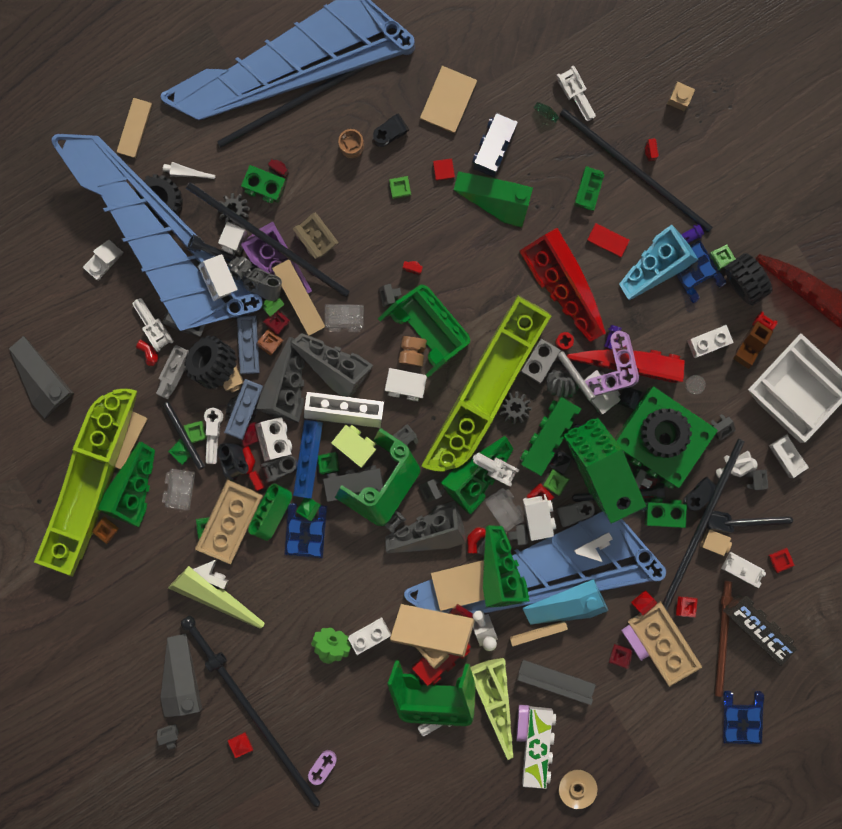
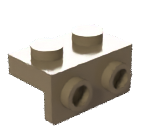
M316 212L311 214L300 225L293 228L296 238L303 242L309 255L315 259L323 257L339 243Z

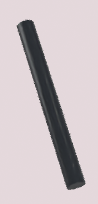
M165 402L162 406L197 469H204L205 465L171 404Z

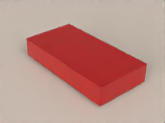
M595 223L587 239L588 242L620 258L630 241Z

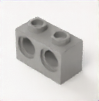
M543 339L535 343L531 350V355L526 359L521 370L522 374L539 384L543 381L561 351ZM540 347L548 349L549 354L547 357L539 355L538 350ZM531 363L538 365V373L533 374L529 371Z

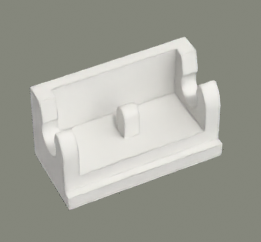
M222 254L205 260L198 265L213 301L238 290Z
M787 434L769 445L789 478H794L809 468Z
M732 552L729 553L721 568L757 588L761 585V578L766 575L764 569Z

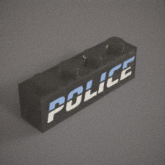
M738 594L723 609V612L776 663L782 666L797 650L793 645L794 641L787 634L783 636L779 632L781 628L772 621L770 623L766 619L768 615L760 608L756 610L753 607L754 602L748 596L742 597Z

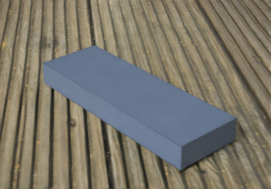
M257 316L237 317L240 374L260 373L259 349L256 345L258 341Z
M247 379L244 380L224 433L243 440L263 389L262 385Z

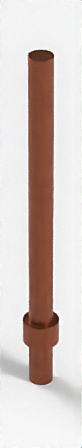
M732 581L724 582V594L721 596V604L723 606L715 696L723 697L730 605L733 604V597H731Z

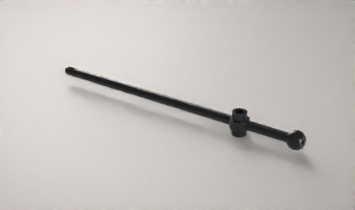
M192 616L184 618L181 621V627L184 630H189L208 657V661L205 663L206 668L210 672L214 670L219 672L314 807H318L320 801L225 669L224 663L227 662L225 655L222 652L215 654L195 627L196 622Z

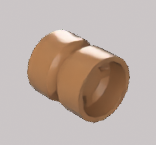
M347 129L339 136L338 143L344 156L356 158L362 154L364 142L360 132L355 129Z
M403 336L401 343L403 351L400 352L398 363L423 367L424 355L422 352L425 351L427 340Z

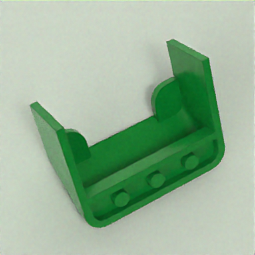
M419 285L395 301L378 318L379 321H382L390 315L396 323L404 324L408 321L419 336L427 340L426 344L431 349L428 353V360L434 366L426 374L427 378L470 343L469 334L430 288L425 285Z
M380 428L373 442L390 452L391 458L399 464L380 492L372 487H366L359 495H356L341 485L334 498L375 525L384 526L408 493L421 470L408 446Z
M395 661L387 685L398 716L402 721L407 723L469 726L472 724L476 684L470 664H465L462 677L457 679L456 686L422 685L420 679L415 674H404L400 662Z

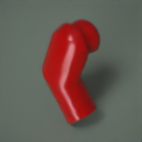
M139 340L136 348L145 352L146 364L154 366L158 361L157 351L152 345Z
M249 446L243 448V454L249 468L246 473L247 475L252 472L255 465V458Z
M475 528L467 536L468 553H477V542L481 538H485L486 529Z

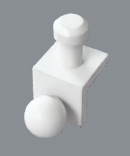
M749 451L738 456L731 474L742 477L748 472L757 469V461L751 457ZM727 455L724 457L726 464L730 457ZM724 468L716 470V475L719 479Z
M476 611L473 614L475 621L473 629L479 645L483 646L486 651H493L497 646L496 640L498 638L488 614L484 615L483 611Z

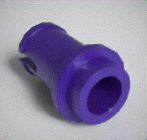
M693 225L692 229L681 235L687 243H690L697 238L701 239L704 232L700 225Z
M614 325L607 329L609 333L604 347L612 349V334L622 330L621 327Z

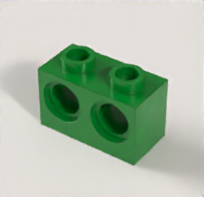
M249 165L241 187L245 190L244 193L253 197L257 194L263 197V201L273 204V201L279 202L287 182L282 177ZM258 178L259 184L255 187L250 186V180ZM270 185L277 186V191L273 194L267 192V188Z
M651 499V502H646L645 525L686 528L687 505L682 504V500H670V503H662L663 499ZM654 507H658L661 510V514L657 518H654L651 514ZM674 508L680 511V515L676 519L671 517V510Z

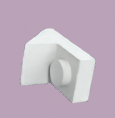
M108 240L93 251L95 254L83 268L99 281L124 252Z
M608 532L577 548L574 552L602 562L596 548L599 547L601 550L611 545L609 541L613 539Z
M217 559L193 569L210 584L225 589L229 580L225 579L226 576L221 573L215 572L212 574Z

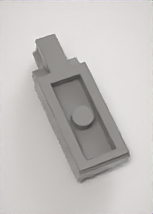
M178 345L174 346L158 378L160 379V386L156 392L157 395L169 399L185 370L184 362L186 361V355L189 353L188 350Z

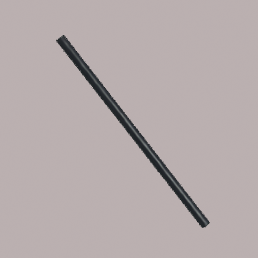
M374 64L337 75L217 141L220 148Z
M566 109L561 111L560 115L696 224L700 225L706 232L709 233L713 226Z
M189 182L186 187L187 190L344 297L349 294L350 291Z
M739 438L662 603L667 611L743 448L745 441Z

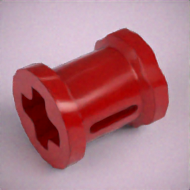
M761 311L752 325L758 321L773 331L778 321L771 320Z
M568 332L560 333L555 340L556 346L561 350H568L573 346V336ZM563 336H565V339H569L567 346L564 343H560Z

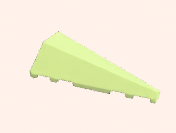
M189 566L168 587L177 593L259 629L265 624L222 588L217 590Z
M504 658L486 660L470 668L476 684L475 687L507 760L513 758L506 662Z

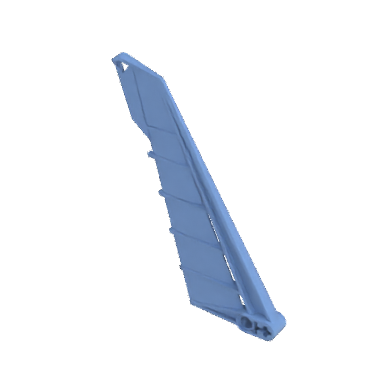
M335 0L328 5H324V8L304 21L294 23L295 26L273 41L265 40V46L245 59L235 58L238 63L228 70L205 69L171 89L162 92L161 99L166 105L197 120H201L402 54L409 55L415 50L414 37L371 0ZM390 28L397 30L393 35L387 33ZM381 32L385 37L372 43L367 40V38ZM402 40H403L405 43H408V42H409L410 45H409V46H408V45H404V46H403ZM360 41L365 44V46L338 57L333 54ZM330 56L332 58L308 69H301L324 57ZM295 70L298 72L283 79H280L278 81H275L271 84H268V82L275 80L281 76H284L290 72H293ZM261 85H264V86L261 87V88H258V89H256V90H253V91H251V92H248V93H246V94H243V93H245V92H247V91H250V90H252V89H254V88H257V87H259V86H261ZM175 93L174 102L168 99V96Z
M56 134L52 137V145L80 186L101 195L107 205V208H103L104 212H111L125 238H122L123 242L128 241L143 267L141 271L146 272L161 298L160 301L164 303L179 331L254 313L261 308V297L247 291L243 281H238L234 278L233 280L238 290L228 295L231 300L227 303L221 298L213 301L202 274L191 260L197 259L201 264L203 261L216 256L202 250L196 252L189 250L193 256L187 257L168 232L172 231L186 248L191 236L196 234L99 136ZM59 140H66L63 149L58 144ZM127 180H128V182L135 188V190L141 195V197H142L143 199H140V198H139V196L135 193V191L131 188V186L126 182ZM144 203H148V205L168 226L167 228H164L161 225V223L156 219V217L152 214V212ZM251 299H252L253 302L256 301V303H257V304L254 306V308H253L252 305L246 306V307L244 308V305H243V304H247L248 302H250ZM231 303L237 304L239 308L237 313L230 311L229 306Z
M601 512L584 521H579L578 524L555 534L553 537H548L522 551L514 550L516 554L512 555V557L519 564L517 569L520 576H524L527 588L542 583L545 585L543 588L528 591L530 602L503 607H486L485 600L462 605V607L474 614L476 611L487 613L530 605L593 579L599 591L651 581H661L666 576V569L623 519L611 524L604 513ZM608 532L613 539L609 541L611 545L601 550L599 547L596 548L602 562L574 552L577 548ZM640 553H648L649 558L646 562H640ZM634 556L637 563L621 567L616 561ZM613 563L617 567V569L586 577L582 573V571ZM650 564L657 569L660 568L659 576L652 575L654 571L649 567ZM576 573L582 577L551 586L547 584L549 581ZM432 579L410 587L404 592L406 600L416 607L448 614L453 609L440 611ZM418 590L417 598L415 600L411 597L410 594Z

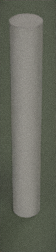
M564 351L560 352L557 356L587 399L589 401L594 400L596 397Z

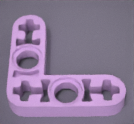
M616 331L611 336V345L618 371L585 381L588 387H591V383L602 385V387L594 389L593 394L595 396L632 387L638 383L639 374L629 335L623 331ZM619 335L624 337L625 340L622 341V346L624 348L627 347V350L618 351V349H622L621 344L616 342L619 339ZM624 353H627L630 358L626 364H622L620 361V357ZM632 366V369L628 368L629 374L633 375V378H631V382L625 380V377L628 376L627 370H622L623 367L627 368ZM609 377H613L616 381L615 386L609 388L606 384Z

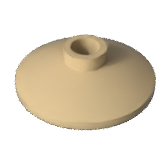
M573 770L565 774L561 779L559 795L567 806L573 809H583L594 802L597 796V784L588 772ZM580 785L581 789L580 791H575L574 787Z

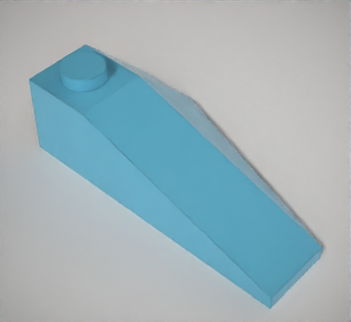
M670 225L656 235L648 250L643 252L638 263L630 269L619 285L628 300L682 272L698 260L690 245L673 225Z
M593 579L523 607V611L531 625L592 618L607 612L608 608Z

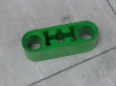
M272 484L249 524V533L265 541L269 540L291 502L292 492L277 484Z

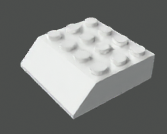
M800 333L753 383L748 391L756 402L800 443H805L842 404V371Z

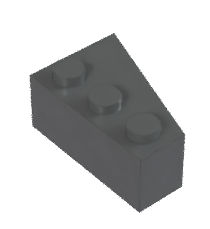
M376 465L365 467L363 472H357V469L346 471V475L339 476L338 472L327 474V478L323 479L327 502L337 500L334 497L341 485L356 495H359L366 487H372L380 492L384 486L381 468L376 469Z

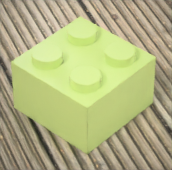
M345 425L331 443L363 468L377 449L374 448L376 444L368 437L363 439L360 436L361 431L355 426L351 425L349 427Z

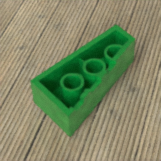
M562 397L558 398L557 401H552L548 408L551 411L548 417H543L539 424V427H541L539 433H534L529 441L532 444L528 451L524 450L520 457L522 461L520 465L539 476H542L555 454L554 451L558 449L563 441L565 432L567 433L572 426L573 418L581 410L580 407Z

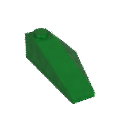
M458 171L454 186L455 192L475 203L487 213L492 214L501 222L523 227L533 187Z
M503 436L479 453L492 460L498 458L506 462L514 449L507 437ZM473 457L463 465L453 469L441 482L447 494L468 514H471L486 497L484 494L489 484L493 485L495 482L492 477L487 475L488 470L473 463Z
M143 442L137 444L105 491L97 510L130 525L140 526L147 509L145 499L146 493L150 489L148 479L153 469L155 449Z
M486 526L483 592L486 607H503L530 602L527 583L524 576L521 577L517 569L519 564L511 555V545L503 526Z

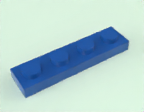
M304 420L293 496L312 498L323 422Z

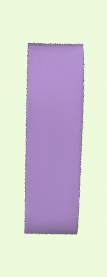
M630 625L621 630L641 661L649 656Z
M529 705L518 706L516 741L519 742L527 741Z
M323 751L310 769L308 779L312 784L319 785L324 782L335 766L337 757L333 751ZM329 755H331V760L333 762H328L327 765L324 767L322 765L325 761L323 756L328 757ZM321 768L322 772L320 776L322 778H317L316 780H314V775L312 774V772L317 773L318 770Z

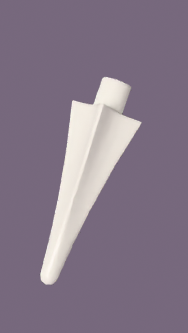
M174 162L171 165H163V172L170 173V177L216 178L215 175L200 172Z

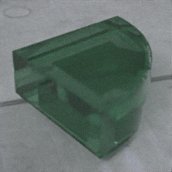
M537 102L534 106L535 110L552 122L556 123L559 119L551 107Z

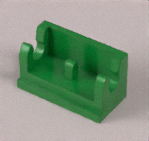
M585 167L574 206L590 211L595 210L605 175L603 174L604 172Z

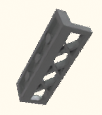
M522 659L516 677L519 681L589 705L592 704V695L596 684L524 659Z

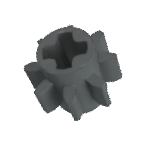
M238 257L233 258L228 264L231 268L229 270L231 276L235 280L239 281L242 279L244 281L253 273L250 270L252 264L245 257H240V259Z

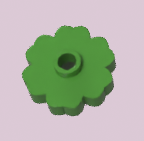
M322 628L320 632H315L311 643L315 647L314 652L319 655L320 660L328 664L333 661H341L342 657H347L351 648L348 636L342 631L335 632L333 628Z

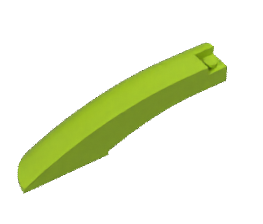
M517 295L457 398L421 465L422 467L433 471H445L457 468L468 461L492 423L516 376L550 320L551 314Z
M113 390L104 396H100L88 410L73 447V453L56 507L34 563L72 577L74 576L99 517L100 511L97 509L111 483L135 404L136 390Z

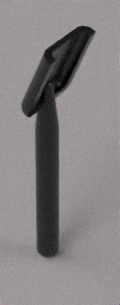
M713 511L708 522L709 530L733 533V526L791 524L793 518L785 516L732 520L729 513Z

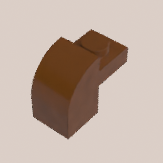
M757 321L741 341L733 359L749 369L759 352L768 343L773 331Z

